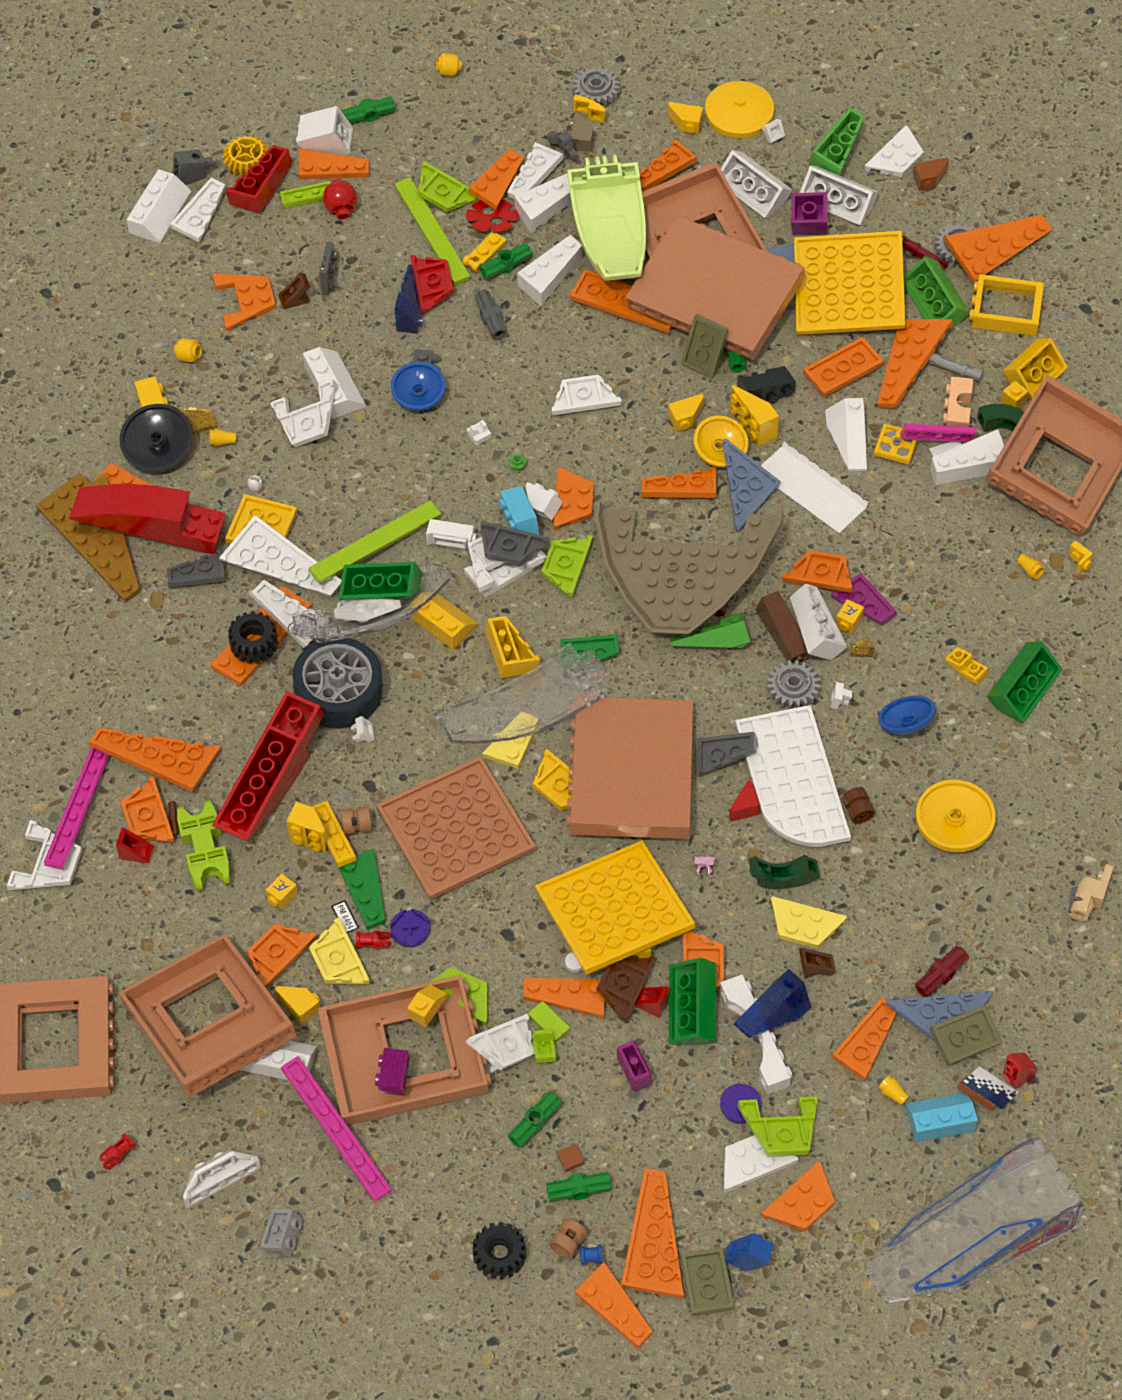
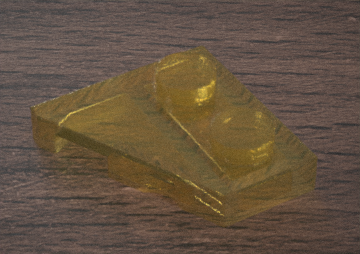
M173 405V407L179 409L188 418L193 434L217 428L211 409H197L195 407L180 409L177 405Z

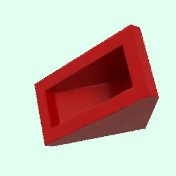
M747 781L730 808V821L759 815L760 805L751 781Z
M121 828L116 843L119 859L149 863L154 845L126 828Z
M667 986L642 987L634 1006L660 1018L669 1002V988Z

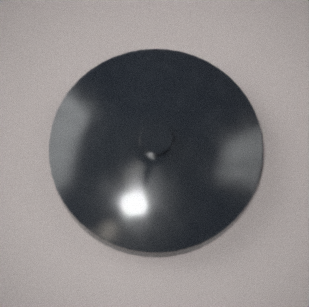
M167 404L147 405L133 412L123 424L119 438L120 448L127 462L138 471L147 474L166 473L180 466L189 456L194 442L193 429L188 418L179 409Z

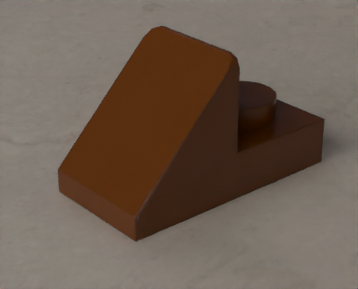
M300 272L278 294L284 309L309 302L306 291L310 288L306 274Z
M802 947L799 949L804 979H807L814 973L828 976L836 973L831 954Z

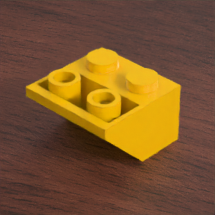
M295 802L287 819L289 840L296 845H304L314 851L326 853L328 849L325 830L315 808Z

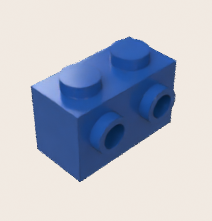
M751 1233L729 1242L726 1247L725 1262L745 1272L769 1263L773 1243L763 1239L760 1234Z

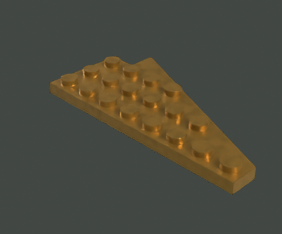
M79 472L37 503L36 507L126 603L141 591L124 533L69 519L79 487L109 484L105 474L90 484Z

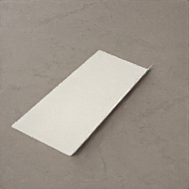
M785 441L782 447L761 465L781 481L777 487L779 490L838 533L850 524L869 503L858 494L852 492L847 486L842 485L836 478L831 477L825 470L820 469L818 465L810 462L807 457L799 454L796 449L788 446Z

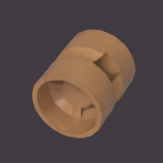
M369 806L358 807L356 811L352 808L341 809L345 835L355 834L356 830H359L361 833L372 831ZM351 817H357L358 824H352Z
M565 1218L558 1228L559 1233L554 1234L549 1242V1246L558 1255L571 1259L578 1250L577 1244L580 1245L587 1236V1231L578 1222Z

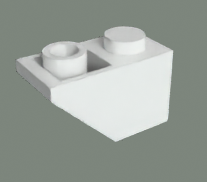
M527 482V496L534 512L552 521L563 503L558 497L559 494L552 489L545 490L538 483L533 485Z

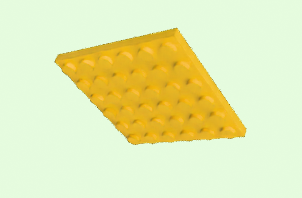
M902 231L794 238L795 262L801 264L805 270V278L795 293L797 335L905 329Z
M643 840L535 885V891L586 975L695 928V922Z

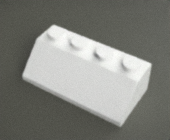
M732 150L721 168L736 197L764 218H768L782 207L792 192L790 187L741 151Z
M818 166L809 167L800 193L827 192L828 212L858 225H862L872 210L879 193L876 190Z
M158 169L126 219L129 233L161 244L171 228L170 223L181 212L192 191L174 174Z
M318 347L303 353L304 367L318 393V384L331 379L336 381L331 412L332 419L366 407L338 352Z
M289 1041L239 1070L288 1080L282 1072L281 1066L299 1056L308 1071L311 1072L318 1046Z

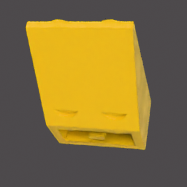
M735 385L731 386L729 409L732 415H736L739 419L740 425L747 430L751 441H755L759 447L778 438L779 415L770 403Z

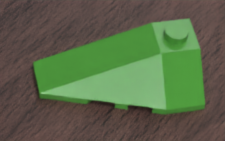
M741 612L719 619L720 622L716 625L709 623L703 625L698 632L693 630L690 634H679L671 637L670 644L671 646L742 648L750 642V635L744 613Z

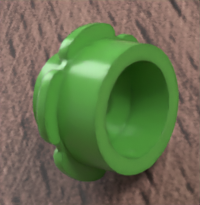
M522 454L512 455L508 460L510 462L509 466L514 471L523 470L527 463L526 458Z

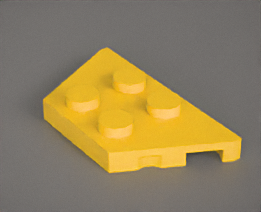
M546 749L543 760L539 765L538 773L533 781V788L560 811L566 810L567 800L572 798V794H568V783H572V778H569V766Z

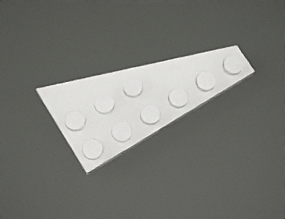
M255 515L219 558L221 561L328 597H332L341 586L342 580L337 576L319 584L308 571L310 566L318 562Z

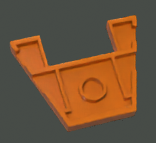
M213 274L216 291L235 287L241 310L240 312L223 315L226 332L233 330V327L238 324H245L246 320L254 316L257 318L276 308L268 276Z

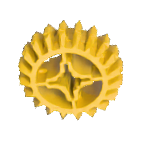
M244 135V137L240 138L238 136L236 140L232 139L231 143H227V146L224 148V164L229 172H233L235 176L240 174L243 177L248 172L247 169L250 166H254L259 162L258 159L269 147L259 137L254 138L252 135L246 137Z

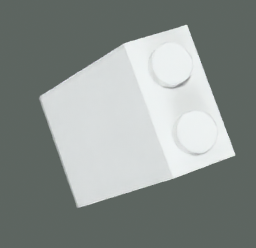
M338 106L300 115L296 142L302 149L348 155L350 154L353 126Z

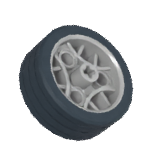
M346 637L324 638L305 648L298 656L293 668L294 694L321 706L324 716L319 725L328 728L351 727L356 723V718L362 716L367 719L370 717L380 703L382 696L380 662L368 646L357 640ZM319 681H320V685L308 684V683L319 682Z

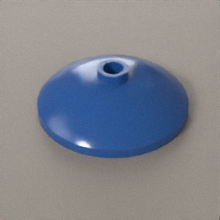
M412 362L402 366L395 372L391 380V393L394 400L400 406L414 411L426 410L435 406L442 399L446 388L445 379L441 371L437 367L425 362Z
M907 696L886 705L879 713L878 721L880 727L889 733L909 734L927 726L936 714V707L934 702L927 697Z

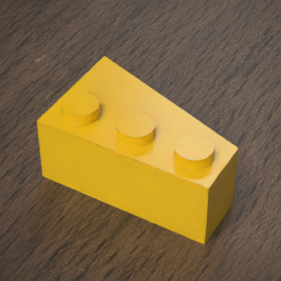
M507 616L489 618L485 634L500 678L536 673L540 658L537 655L535 656L530 650L529 644L522 640L519 636L520 633Z

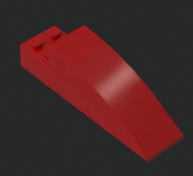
M108 484L79 487L69 519L195 551L215 554L225 524V513L189 504L190 491L152 485Z
M288 691L285 692L212 824L213 827L247 842L268 819L310 757L306 747L324 716L320 705Z

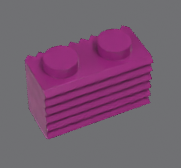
M631 1041L618 1046L617 1060H619L620 1067H622L627 1081L631 1084L632 1091L635 1092L652 1084V1074L636 1042Z
M384 1048L383 1055H379L378 1067H381L380 1074L376 1073L375 1086H378L379 1093L404 1095L410 1061L408 1050Z

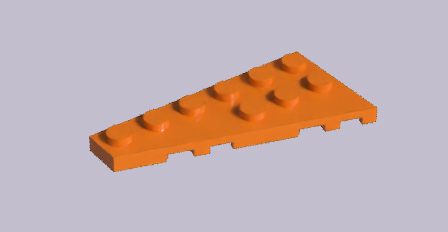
M1043 215L948 235L943 240L973 283L979 279V274H987L1051 231L1052 228Z
M905 319V329H897L877 401L878 408H897L906 395L909 385L916 380L917 373L923 370L935 352V347L939 341L944 339L947 329L952 327V319Z
M98 728L89 741V746L190 792L195 790L221 751V746L218 745L210 747L204 746L203 743L199 742L190 744L185 743L183 740L159 736L150 738L144 737L143 734L139 733L130 735L124 734L119 730Z
M645 1168L621 1287L684 1299L666 1173Z

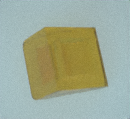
M865 637L851 644L850 655L851 657H874L875 647L870 639Z

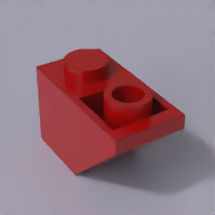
M1025 1052L1012 1053L1006 1057L1003 1077L1009 1085L1011 1084L1017 1089L1035 1077L1037 1067Z

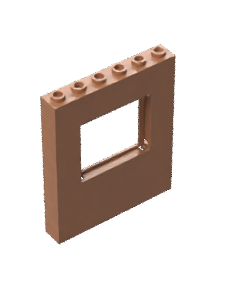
M716 161L642 192L646 223L645 256L648 261L677 215L683 218L687 217L695 223H701L716 216L727 236L736 237L739 241L750 243L761 250H767Z
M1046 375L986 475L985 480L991 485L1002 489L1008 495L1017 498L1023 504L1037 510L1040 514L1052 519L1056 524L1062 525L1073 534L1081 537L1087 530L1122 469V419ZM1042 435L1092 464L1073 497L1023 468Z
M226 934L197 948L195 951L119 992L124 1007L188 1098L297 1037L292 1022ZM219 977L240 1008L185 1038L163 1007Z
M461 975L318 1008L341 1118L347 1126L489 1093L488 1085H491L489 1072L485 1073L484 1067L487 1066L486 1059L466 1043L469 1037L476 1035L475 1030H478L476 1017H471L470 1012H473L474 1009L471 999L467 1000L466 994H469L467 981L463 982ZM428 985H432L440 990L450 989L452 996L444 1000L436 1013L439 1015L451 1069L408 1078L404 1095L379 1093L378 1086H375L376 1073L380 1074L381 1067H378V1059L380 1054L383 1055L384 1048H388L383 1025L409 1020L407 1007L417 992ZM459 999L463 1002L464 1007L458 1004Z
M108 976L0 984V1103L111 1095V1088L115 1086L114 1075H111V1069H114V1057H111V1050H114V1039L111 1038V1032H114V1021L110 1020V1014H114L113 1001L110 1002V996L114 995L113 983H109ZM78 1010V1066L22 1070V1014Z

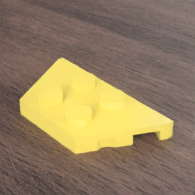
M774 896L771 898L778 937L782 940L818 949L827 938H830L835 933V930L841 924L846 922L847 916Z
M339 917L336 918L334 924L328 930H325L320 935V938L309 947L325 984H369L370 980Z

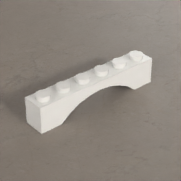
M743 974L720 982L719 992L727 1009L745 1019L758 1036L763 1056L759 1079L766 1094L768 1095L790 1087L792 1072L789 1066L786 1067L783 1062L784 1055L781 1049H777L775 1045L776 1038L773 1032H769L767 1028L768 1021L764 1014L761 1015L759 1011L760 1004L756 997L753 998L751 994L752 987L748 980L745 981Z

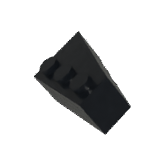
M785 366L767 369L766 373L762 374L752 372V376L747 377L738 375L737 387L770 404L795 393L796 381Z

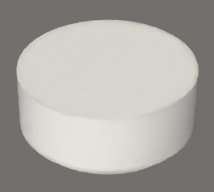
M572 952L569 953L565 958L566 969L572 973L581 972L583 969Z

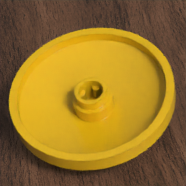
M747 81L727 82L716 87L708 95L705 103V116L710 126L720 134L733 138H748L761 133L763 126L772 122L774 102L770 94L757 84Z
M962 780L938 782L924 791L917 803L916 824L921 835L930 844L948 852L973 850L987 841L994 829L996 814L993 802L981 788L970 782Z

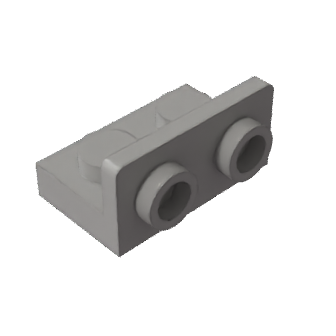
M272 1209L260 1248L263 1251L282 1252L285 1256L291 1257L303 1219L294 1210Z

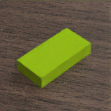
M543 1001L528 1013L529 1019L541 1030H553L555 1044L570 1032V1027Z

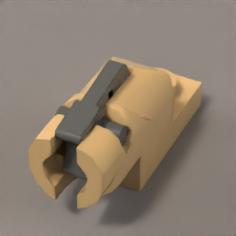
M1106 864L1104 871L1100 870L1097 879L1084 877L1078 886L1072 887L1068 911L1071 918L1078 921H1087L1094 907L1101 909L1114 866Z

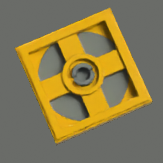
M884 423L873 456L909 465L918 440L901 439L900 432L902 428Z

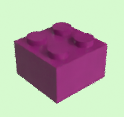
M827 192L792 193V235L828 234Z

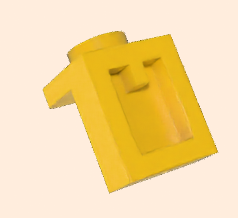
M1075 540L1070 545L1069 556L1073 561L1078 562L1076 570L1078 574L1084 570L1087 571L1092 565L1093 553Z

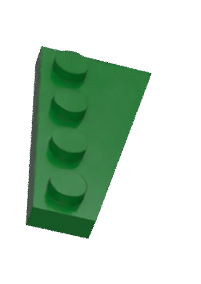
M374 848L355 855L357 861L338 868L367 930L386 923Z

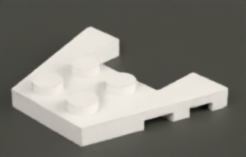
M333 379L318 384L319 402L290 412L289 402L285 397L270 402L294 447L328 436L336 389V381Z
M480 537L468 543L479 593L495 586L494 580L487 571L505 563L485 558L483 540ZM540 553L535 554L525 564L531 569L543 563L544 557Z
M30 820L25 833L26 839L43 842L33 873L27 874L12 871L7 883V889L19 890L71 885L82 848L74 843L64 870L44 866L45 857L55 834L46 827L43 828L37 825V822Z

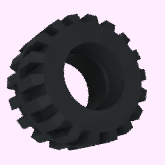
M251 611L250 614L245 612L243 616L238 615L236 621L232 620L231 626L228 628V637L231 652L234 653L236 658L239 657V660L242 662L246 660L248 664L252 662L258 664L259 661L262 660L264 662L267 660V657L271 658L273 656V652L277 650L278 639L276 626L268 615L263 616L262 612L255 614V611ZM253 634L262 636L254 641L245 640L247 636Z

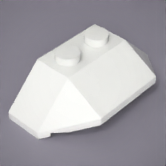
M227 1150L226 1152L216 1154L213 1159L207 1162H201L191 1170L183 1195L186 1208L260 1169L258 1157Z

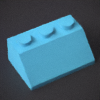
M965 1093L905 1104L915 1143L976 1131L978 1119L972 1100Z

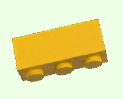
M1041 338L1033 342L1002 371L1010 384L1016 381L1029 391L1028 398L1032 400L1046 375L1056 379L1068 366L1052 338Z
M437 593L422 594L410 606L411 619L453 650L479 626V623Z

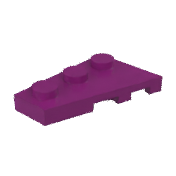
M862 573L851 579L852 593L836 590L831 594V598L842 604L848 599L863 606V615L880 625H883L897 615L896 610Z

